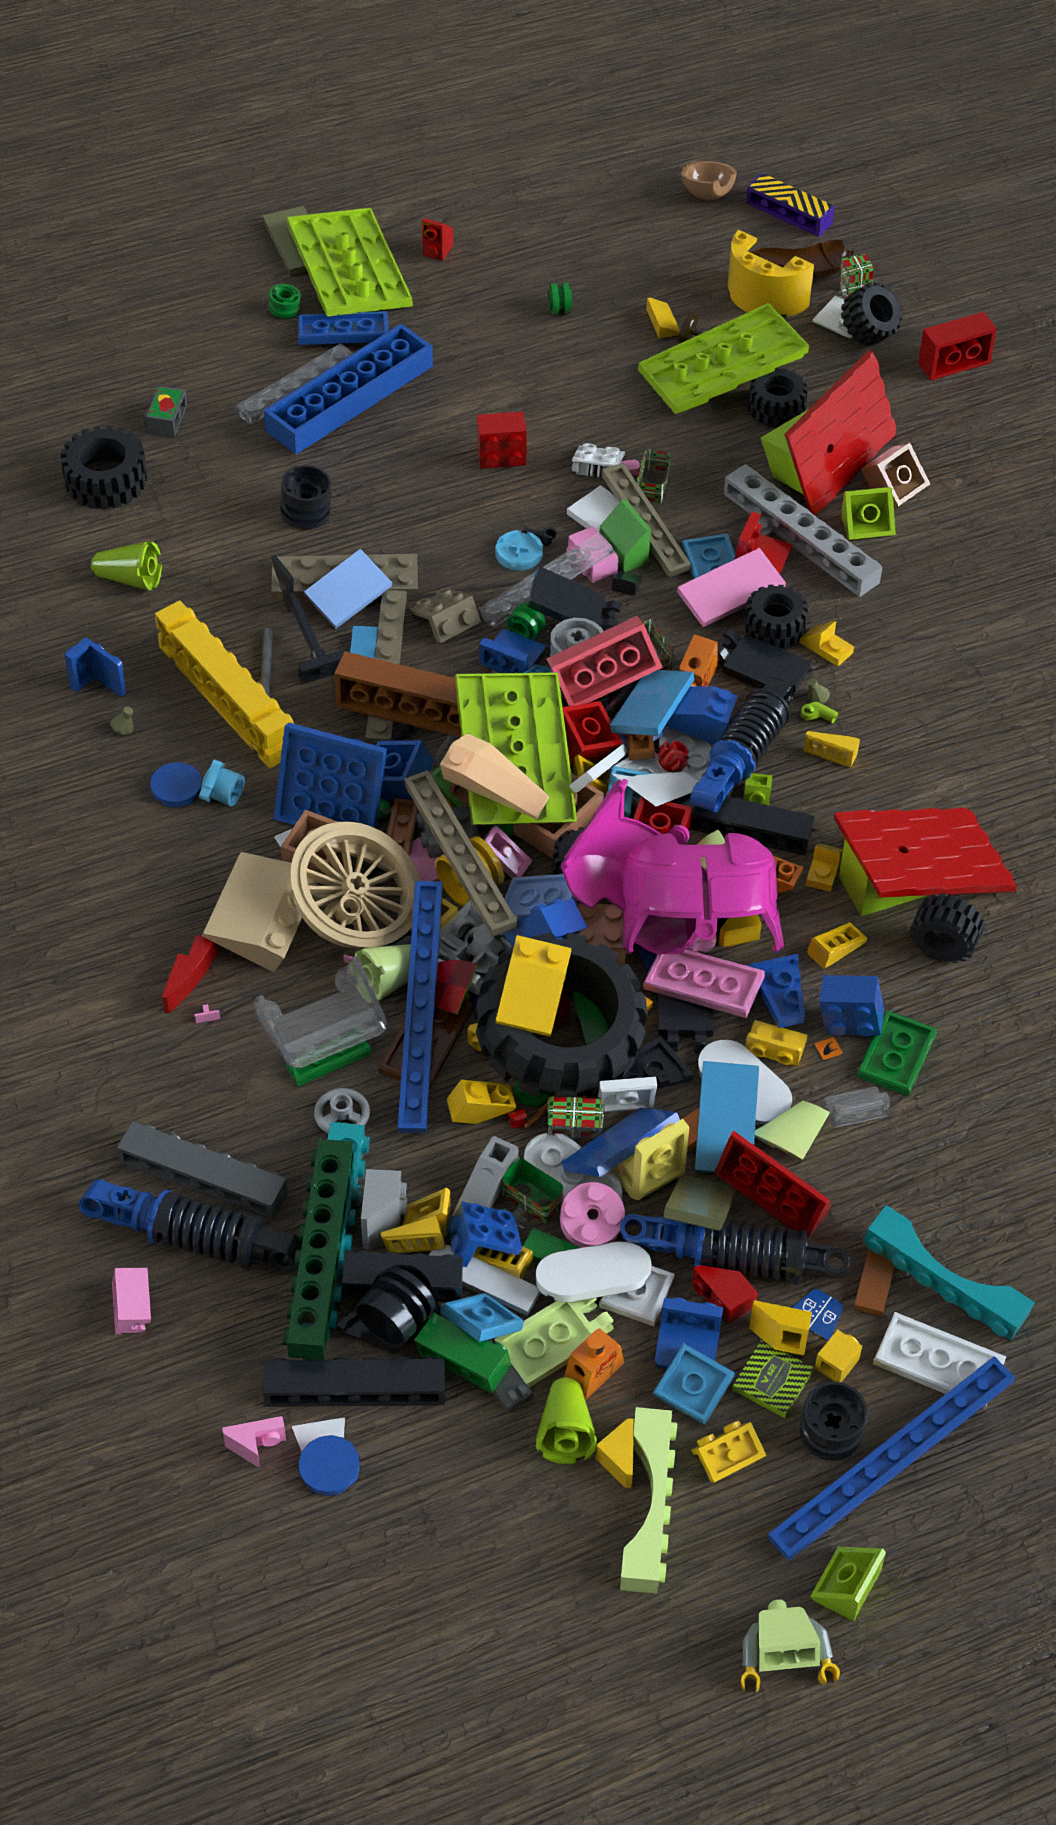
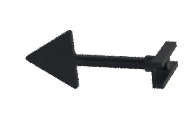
M276 555L271 556L288 612H293L311 651V660L298 663V678L301 684L335 675V671L346 649L326 655L324 649L320 647L300 601L294 595L293 576Z

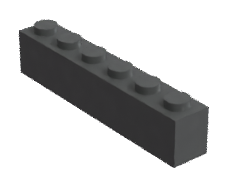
M132 1121L117 1146L119 1162L272 1221L288 1194L286 1178L279 1173L262 1170L250 1162L243 1163L223 1152L211 1151L202 1144L187 1142L173 1133H163L149 1124H139Z

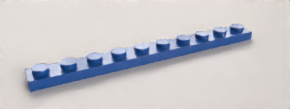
M415 881L398 1116L399 1133H427L443 896L442 881Z
M993 1356L768 1534L770 1542L787 1561H790L1014 1383L1015 1376Z

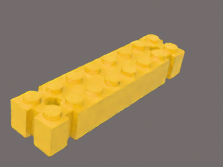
M179 600L156 612L155 620L156 627L160 630L158 641L161 650L170 659L173 658L175 660V665L246 744L252 750L255 749L258 752V757L269 769L280 764L284 726L288 722L294 724L291 716L288 713L285 714L280 709L277 701L265 693L263 686L251 678L247 668H242L238 664L234 654L226 651L218 637L214 638L209 632L207 625L196 618L195 613L190 607L187 608Z

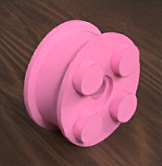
M588 1182L576 1186L567 1194L562 1204L560 1226L563 1234L569 1242L581 1248L614 1242L621 1232L620 1224L625 1217L623 1202L619 1195L605 1184ZM594 1214L597 1218L591 1220L587 1215Z

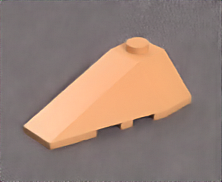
M466 734L453 742L440 764L443 779L534 819L539 817L549 799V795L492 744L470 734Z

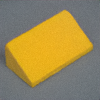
M647 298L646 310L658 338L678 336L680 330L668 303Z

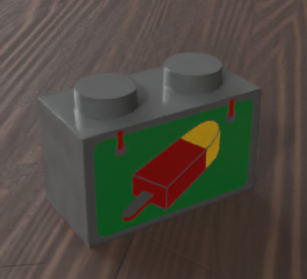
M158 386L155 395H151L149 410H146L144 413L143 421L144 424H147L148 434L171 438L176 437L187 409L185 389Z

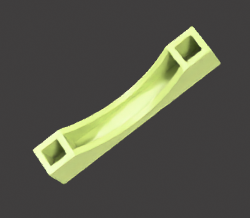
M636 1407L633 1450L640 1458L648 1474L652 1490V1502L643 1526L636 1536L624 1547L620 1590L657 1594L659 1582L665 1583L666 1564L660 1563L661 1553L667 1554L669 1535L663 1534V1525H669L671 1506H665V1496H672L673 1478L667 1477L668 1468L674 1469L675 1450H669L670 1441H676L677 1423L671 1422L672 1411Z

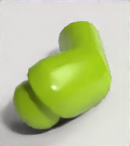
M819 702L804 704L800 708V716L808 721L823 718L834 723L838 716L837 711Z

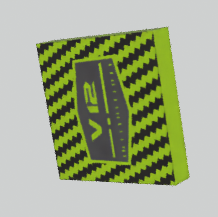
M761 1340L733 1384L732 1390L785 1418L813 1373L814 1367L783 1351L773 1349L769 1344Z

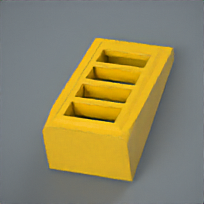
M807 731L803 751L851 768L858 754L860 739Z
M849 922L812 938L807 953L824 969L866 943L868 938Z
M436 1216L381 1232V1237L387 1251L396 1254L434 1251L446 1248L444 1235Z
M478 1246L472 1256L520 1279L524 1277L533 1262V1251L522 1247L518 1255L498 1251L494 1259L490 1258L494 1252L493 1249H488L485 1255H480L479 1253L483 1247ZM504 1254L508 1256L505 1262L501 1261ZM514 1259L518 1260L516 1265L511 1264Z

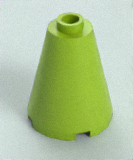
M146 541L97 552L91 560V569L97 577L143 590H152L151 588L158 586L161 578L162 564L157 562V556H161L156 543Z
M563 1377L553 1382L536 1435L537 1451L540 1449L543 1452V1457L548 1461L558 1464L576 1463V1458L585 1456L586 1460L591 1457L596 1451L597 1438L580 1383L572 1378Z

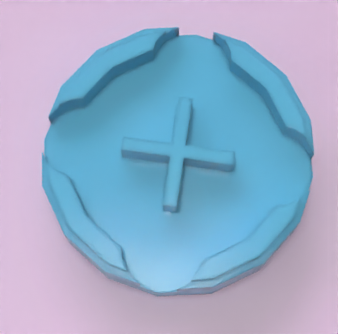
M515 530L505 533L497 540L495 557L505 568L523 571L533 568L542 559L543 544L533 533L527 532L525 534Z

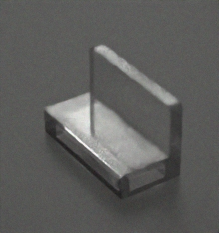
M870 1087L826 1097L824 1103L827 1111L830 1112L829 1116L833 1126L836 1128L886 1117L888 1115L890 1099L887 1092L879 1093L877 1087Z

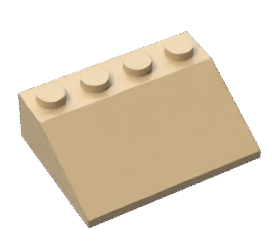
M240 852L202 936L274 973L285 958L302 919L293 897L290 878L291 863ZM307 878L308 886L317 885L316 881Z

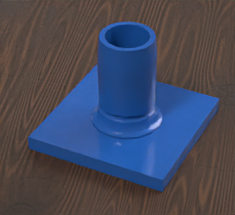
M288 722L284 726L274 820L295 825L303 812L307 810L337 822H355L376 828L387 748Z

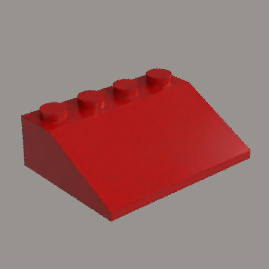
M733 1131L730 1134L714 1174L788 1228L799 1231L807 1230L808 1240L826 1217L832 1205L830 1200L737 1132Z

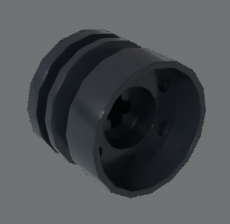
M311 465L295 466L285 472L281 482L280 514L287 524L297 529L306 530L318 528L325 524L330 514L331 479L324 470Z
M390 1266L382 1274V1277L375 1282V1289H370L355 1307L359 1319L376 1337L394 1347H402L416 1331V1324L420 1325L426 1320V1316L435 1309V1300L427 1287L414 1275L399 1267Z
M833 1381L819 1384L810 1391L804 1402L800 1421V1436L803 1445L811 1454L823 1460L837 1461L849 1457L857 1450L862 1441L867 1422L868 1409L862 1395L846 1383Z

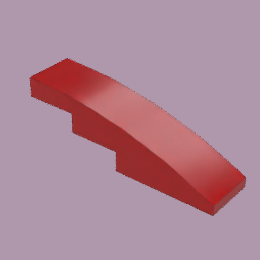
M196 934L189 955H177L162 995L164 1013H171L192 992L205 976L216 958L221 945L202 935Z

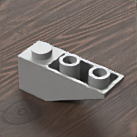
M496 1136L491 1138L480 1155L452 1216H454L461 1201L472 1204L477 1203L489 1208L493 1206L503 1190V1175L518 1159L517 1146Z

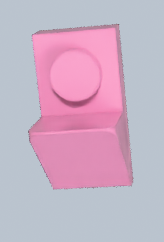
M494 825L484 840L493 849L502 865L503 871L511 878L522 877L532 859L497 825Z
M283 1416L222 1428L225 1447L257 1467H260L257 1446L264 1445L270 1447L286 1441Z

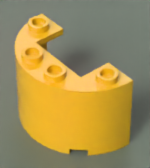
M738 230L732 238L728 289L732 301L747 313L767 303H770L780 315L786 314V317L797 315L806 310L810 304L814 264L794 256L782 268L748 252L757 242V238Z

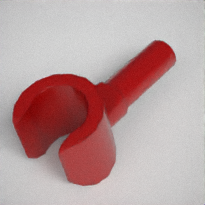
M523 1108L505 1114L508 1116L509 1123L513 1129L522 1127L527 1122L525 1120L527 1115Z

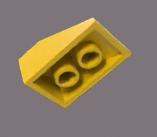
M517 935L495 1023L551 1036L572 948Z

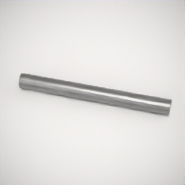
M265 628L263 629L260 684L263 686L265 693L270 697L273 630Z

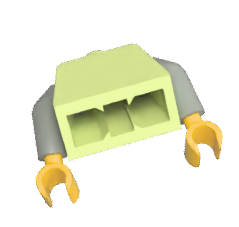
M783 1600L770 1602L768 1610L759 1612V1622L751 1625L743 1639V1666H746V1672L741 1678L742 1690L745 1692V1681L749 1678L756 1681V1692L759 1690L760 1677L755 1672V1666H759V1672L820 1666V1660L822 1668L818 1672L819 1682L822 1685L826 1684L827 1680L824 1671H830L834 1682H836L839 1678L840 1670L835 1664L831 1663L830 1658L833 1657L826 1629L813 1618H808L802 1607L787 1608Z

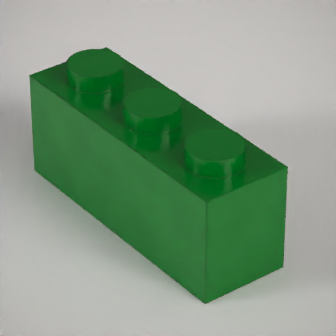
M433 1313L414 1339L419 1355L422 1357L432 1356L438 1359H445V1369L490 1393L494 1392L512 1366L508 1350L499 1342L491 1343L487 1340L478 1342L449 1319Z

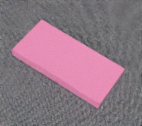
M758 548L679 586L677 593L702 627H705L746 607L748 597H751V593L754 590L758 591V588L762 586L766 588L771 584L774 586L780 584L785 587L786 582L762 550Z
M686 949L682 954H657L643 983V987L648 991L747 1018L765 977V971Z

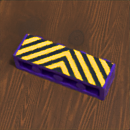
M761 173L747 186L746 204L819 237L833 223L834 205L766 174Z

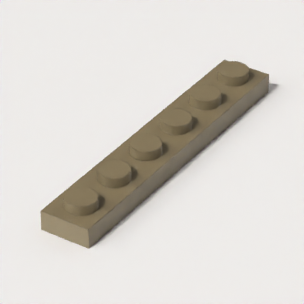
M621 463L603 469L601 476L618 502L626 499L650 527L649 549L667 576L670 578L690 571L691 563L625 464Z

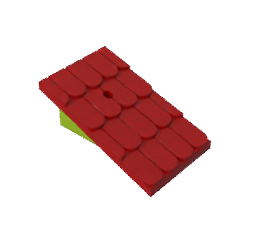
M868 350L810 409L761 437L773 478L802 493L808 510L814 516L837 496L836 494L855 477V474L878 454L877 451L896 434V423L890 412V403L886 398L884 382L880 377L879 364L874 356V352Z
M964 807L942 810L928 808L908 811L893 809L870 812L868 809L834 813V820L845 837L839 879L861 916L932 894L940 895V893L948 895L1016 891L1017 885L1013 880L1012 874L1005 868L999 853L992 847L988 835L981 829L976 816L970 809Z

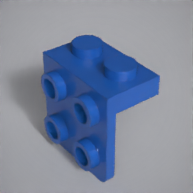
M86 637L64 654L69 687L75 692H78L95 678L120 697L126 694L121 660L117 656H112L106 652L99 643H94Z
M461 1201L454 1216H450L448 1220L447 1232L450 1234L451 1251L454 1253V1256L463 1257V1267L468 1266L478 1246L518 1255L522 1250L515 1217L506 1210H497L477 1203L472 1204Z
M664 1298L654 1361L655 1365L659 1368L667 1369L683 1343L715 1361L723 1307L708 1302H689L682 1298Z

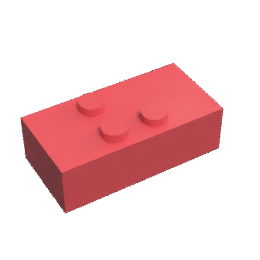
M638 616L546 659L552 673H558L560 690L568 706L589 703L663 668L647 630Z

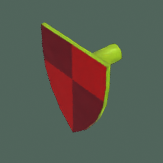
M447 960L438 963L435 1001L437 1008L458 1015L463 1000H469L471 997L468 988L478 964L463 960Z

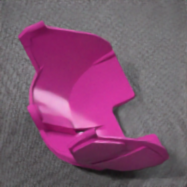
M619 779L612 786L594 813L593 821L579 834L561 864L570 892L589 909L593 908L601 899H607L622 911L626 910L625 897L623 896V863H625V856L643 840L661 834L638 820L624 817V792L629 782L626 779L622 781ZM675 825L669 831V833L675 836L678 844L685 845L689 840L690 834L685 826ZM701 865L702 882H707V870ZM648 915L634 942L652 953L682 954L687 947L690 948L698 937L695 929L696 918Z
M666 833L643 840L625 856V863H623V896L625 897L626 910L623 912L622 945L623 949H626L627 954L633 953L635 937L648 915L696 918L695 929L697 935L703 940H709L716 935L717 918L761 914L774 936V943L771 945L772 951L780 953V948H784L779 910L776 905V862H774L772 853L757 840L742 834L728 833V835H725L724 844L681 845L677 843L675 836L671 833ZM700 857L706 858L707 882H702Z

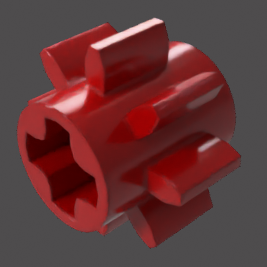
M665 741L658 749L659 753L657 756L660 757L658 763L664 770L673 772L677 768L681 772L688 764L689 756L687 754L689 752L687 747L681 742L673 741L669 744Z

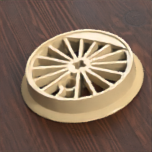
M335 822L315 829L298 845L290 870L293 897L300 915L318 935L339 946L365 948L379 947L392 943L411 929L415 881H420V877L409 855L391 837L365 824ZM323 850L333 868L315 853ZM334 851L342 853L344 868ZM350 855L357 858L354 872L352 870ZM363 860L372 864L364 874L360 873ZM308 862H312L326 875L308 869ZM376 866L387 872L373 879H367V876ZM307 878L326 886H308ZM390 878H394L398 886L370 887ZM311 894H333L316 902ZM377 895L400 896V904ZM341 899L327 916L319 908ZM343 906L349 907L351 913H348ZM378 906L396 912L398 914L396 921ZM370 912L387 927L379 929ZM333 914L341 922L340 925L330 919ZM360 914L370 931H362ZM353 923L354 930L346 928V924Z

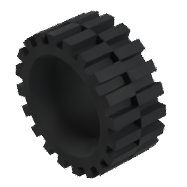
M107 425L105 430H101L100 426H94V431L89 432L88 428L81 430V436L74 434L71 437L72 442L67 441L64 444L65 449L61 451V464L65 488L73 500L78 498L79 504L84 506L88 502L89 508L96 509L97 505H101L102 509H108V505L114 504V507L118 508L121 507L122 501H125L126 504L132 502V495L138 497L141 495L140 489H145L147 469L144 448L140 439H135V434L132 432L125 434V429L121 427L115 431L113 426ZM110 459L122 462L119 466L106 471H95L86 468L87 465L99 460Z

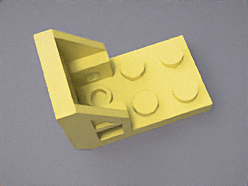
M683 1119L674 1124H667L654 1136L645 1137L640 1140L635 1146V1153L611 1170L618 1176L621 1186L632 1199L640 1200L685 1173L689 1126Z

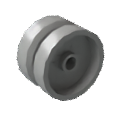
M586 618L563 620L551 632L550 657L603 632L602 628Z

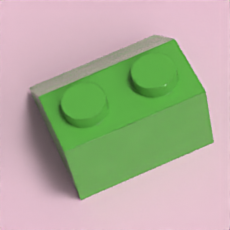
M623 499L600 525L599 533L618 555V567L621 571L628 572L649 562L651 529L628 501Z

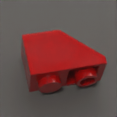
M423 218V256L443 261L453 247V228L446 224Z
M702 1265L694 1268L692 1280L694 1290L699 1296H704L709 1303L723 1307L722 1319L727 1325L752 1310L754 1300L757 1301L758 1292L740 1271Z

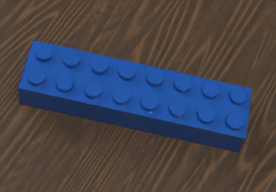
M403 324L396 326L264 410L265 431L293 453L298 454L433 367L432 345Z

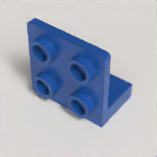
M502 629L494 641L484 637L480 642L479 664L501 673H524L538 662L545 652L546 646Z

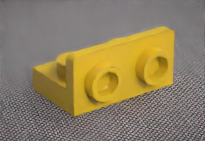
M755 1020L751 1032L747 1035L745 1047L756 1057H765L776 1060L784 1065L798 1067L807 1041V1035Z
M739 1420L723 1427L725 1433L717 1437L713 1433L697 1440L699 1446L691 1449L693 1456H699L711 1483L767 1456L751 1422L741 1424Z

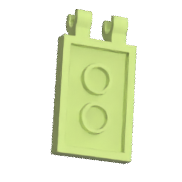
M597 1298L574 1302L556 1301L526 1319L521 1331L494 1339V1342H499L506 1347L511 1365L529 1388L567 1365L570 1354L596 1329L599 1328L606 1334L614 1329L611 1324L613 1319L607 1311L591 1322L584 1316L583 1313H589L597 1308L595 1303Z

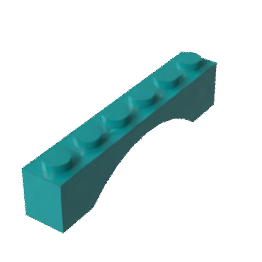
M887 1205L866 1232L863 1243L872 1252L881 1254L889 1259L896 1268L905 1270L914 1276L920 1284L932 1288L941 1294L947 1302L955 1303L964 1309L970 1317L982 1321L991 1327L994 1333L1004 1336L1010 1341L1025 1322L1035 1304L1034 1301L1011 1286L980 1284L962 1278L946 1269L923 1247L911 1221Z

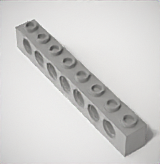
M744 464L725 477V496L749 514L753 511L761 514L760 518L769 520L772 523V531L787 543L792 544L795 549L857 596L861 597L880 584L882 566L876 560H873L859 547H856L841 534L830 528L824 521L818 519L808 509L802 507L792 497L786 495L757 471Z

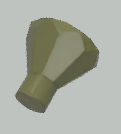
M810 678L807 681L809 689L806 699L808 703H825L830 696L828 689L818 684L815 678Z
M124 707L122 713L112 718L110 725L115 732L122 735L132 733L134 729L131 717L133 709Z

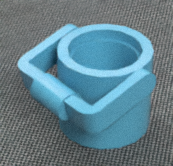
M214 759L203 778L199 798L208 802L213 799L228 806H234L242 795L245 777L224 768L225 764Z

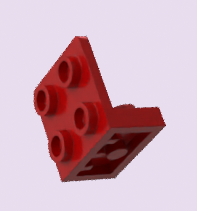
M752 511L739 538L734 560L760 548L777 572L781 574L792 544L760 534L762 525L759 524L761 514Z

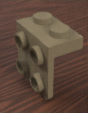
M450 588L437 591L436 595L430 599L425 598L417 601L416 606L410 609L413 615L429 619L436 642L439 643L481 623L473 596Z

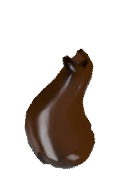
M835 239L799 249L760 248L750 253L782 268L794 256H797L814 264L813 278H822L841 273V260L853 256L854 249L852 251L847 250L842 240Z

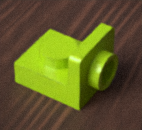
M751 773L750 778L745 783L744 800L769 806L773 775Z

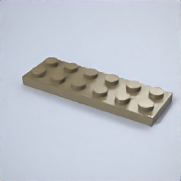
M417 554L367 555L392 582V587L388 590L407 591V596H418ZM352 555L277 557L294 578V595L296 598H306L304 596L305 590ZM272 563V599L283 598Z

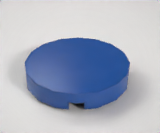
M169 763L157 769L152 775L150 783L151 792L154 799L163 802L165 806H186L192 803L197 795L199 797L202 778L199 771L189 764Z
M334 1435L318 1437L309 1442L301 1453L299 1459L301 1479L316 1494L324 1496L339 1495L346 1491V1488L350 1487L351 1484L353 1485L358 1478L360 1471L358 1452L353 1444L343 1437Z

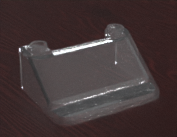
M358 956L353 957L347 966L341 968L336 973L334 981L339 993L288 1014L282 1015L279 1006L271 1000H265L263 995L256 997L252 1005L256 1016L290 1067L296 1069L303 1068L377 1037L384 1032L387 1025L386 1017Z

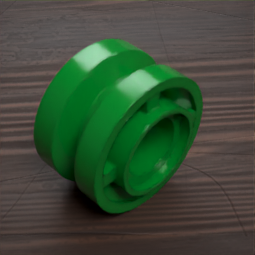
M562 282L561 287H558L556 283H550L548 305L552 315H558L560 310L564 314L571 313L572 290L569 287V282Z
M289 284L273 286L269 292L268 310L278 318L288 319L296 316L300 307V291Z
M520 603L507 618V627L513 633L524 636L526 639L534 640L546 626L545 617L542 613L527 607L528 603Z

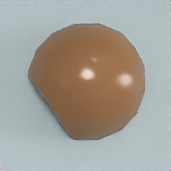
M701 161L686 164L682 168L681 179L687 191L700 200L711 201L725 196L731 190L736 180L737 172L728 164Z

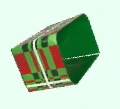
M519 1157L503 1175L502 1196L546 1224L563 1204V1185L523 1158H521L520 1168ZM518 1184H525L530 1187L531 1196L528 1198L513 1187ZM540 1199H548L552 1204L543 1207L536 1202Z

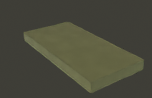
M304 206L262 215L263 223L290 275L307 272L287 225V217L308 215Z
M681 1175L666 1204L663 1217L720 1231L734 1200L736 1189L730 1185Z

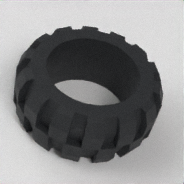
M552 933L533 936L531 939L572 948L563 988L579 992L590 999L603 1014L608 1032L600 1039L588 1045L566 1048L547 1044L534 1037L528 1031L496 1024V1017L514 948L513 945L499 956L497 964L488 969L481 984L475 1019L478 1022L476 1035L481 1051L486 1056H492L490 1065L506 1082L510 1078H514L520 1082L518 1087L520 1091L538 1098L539 1092L553 1094L555 1098L577 1097V1093L584 1091L586 1097H592L598 1094L600 1081L622 1079L634 1064L645 1035L644 1028L648 1018L646 998L642 992H638L641 984L629 965L620 966L617 963L618 954L601 942L598 947L585 943L586 936L566 933L564 939H553Z

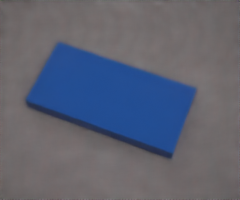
M387 311L358 312L346 315L337 314V316L329 317L326 314L298 315L299 345L373 342L389 332Z
M640 1107L561 1162L562 1167L567 1172L602 1177L635 1153V1146L640 1140L645 1137L654 1136L667 1124H674L680 1121L677 1112Z

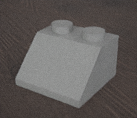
M366 1169L361 1213L363 1249H370L382 1240L381 1232L399 1227L401 1215L407 1214V1183L401 1181V1171Z

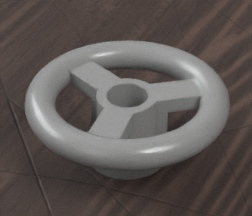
M338 1088L326 1092L319 1098L314 1108L316 1123L328 1134L331 1122L348 1119L355 1122V1124L366 1125L370 1116V1107L365 1097L359 1092L348 1088ZM352 1099L356 1100L361 1106V1115L353 1112ZM330 1100L331 1113L323 1117V1107Z

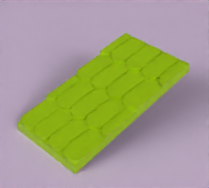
M371 208L287 217L289 232L297 246V251L309 273V278L317 292V298L327 317L337 316V314L346 315L413 306L410 292Z
M767 303L639 362L638 371L643 374V377L658 395L662 397L669 408L675 414L707 403L710 398L734 390L739 384L774 372L777 367L803 358L804 354L808 353L809 345L772 305Z
M558 673L456 674L455 684L461 737L470 734L492 744L549 795V799L539 817L534 819L468 790L472 825L577 822L574 792L569 787L572 784Z

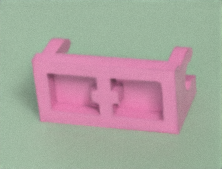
M115 1268L112 1281L115 1335L145 1331L144 1324H149L151 1321L147 1268Z

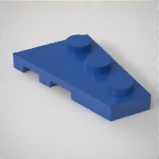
M798 954L748 964L749 967L765 971V977L758 992L778 1028L804 1023L805 1011L800 985L801 976L798 967Z

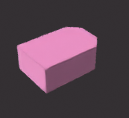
M635 459L621 461L632 476L639 474V461Z

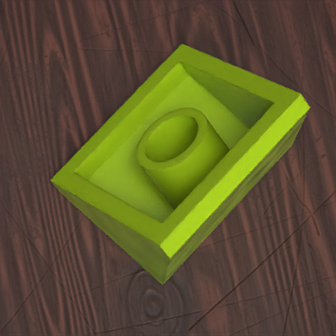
M892 487L844 492L841 518L848 540L896 535Z
M838 1546L810 1597L815 1602L854 1622L882 1570L886 1552L882 1548Z

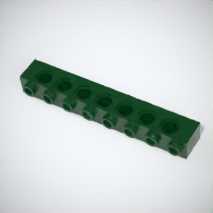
M319 1139L317 1150H312L311 1167H314L313 1174H308L307 1192H310V1198L304 1199L303 1216L306 1217V1223L300 1224L299 1242H302V1249H297L295 1254V1267L299 1268L298 1274L292 1275L291 1293H294L293 1301H288L287 1319H290L289 1328L284 1327L282 1344L287 1346L288 1357L325 1359L354 1163L353 1141ZM326 1195L331 1196V1197H329V1198H322L323 1196H326ZM321 1220H326V1221H327V1222H325V1223H318V1221H321ZM318 1245L324 1246V1247L319 1248V1249L313 1248V1247L318 1246ZM312 1271H319L318 1274H310ZM307 1297H316L314 1300H305ZM304 1323H312V1325L308 1327L301 1326Z

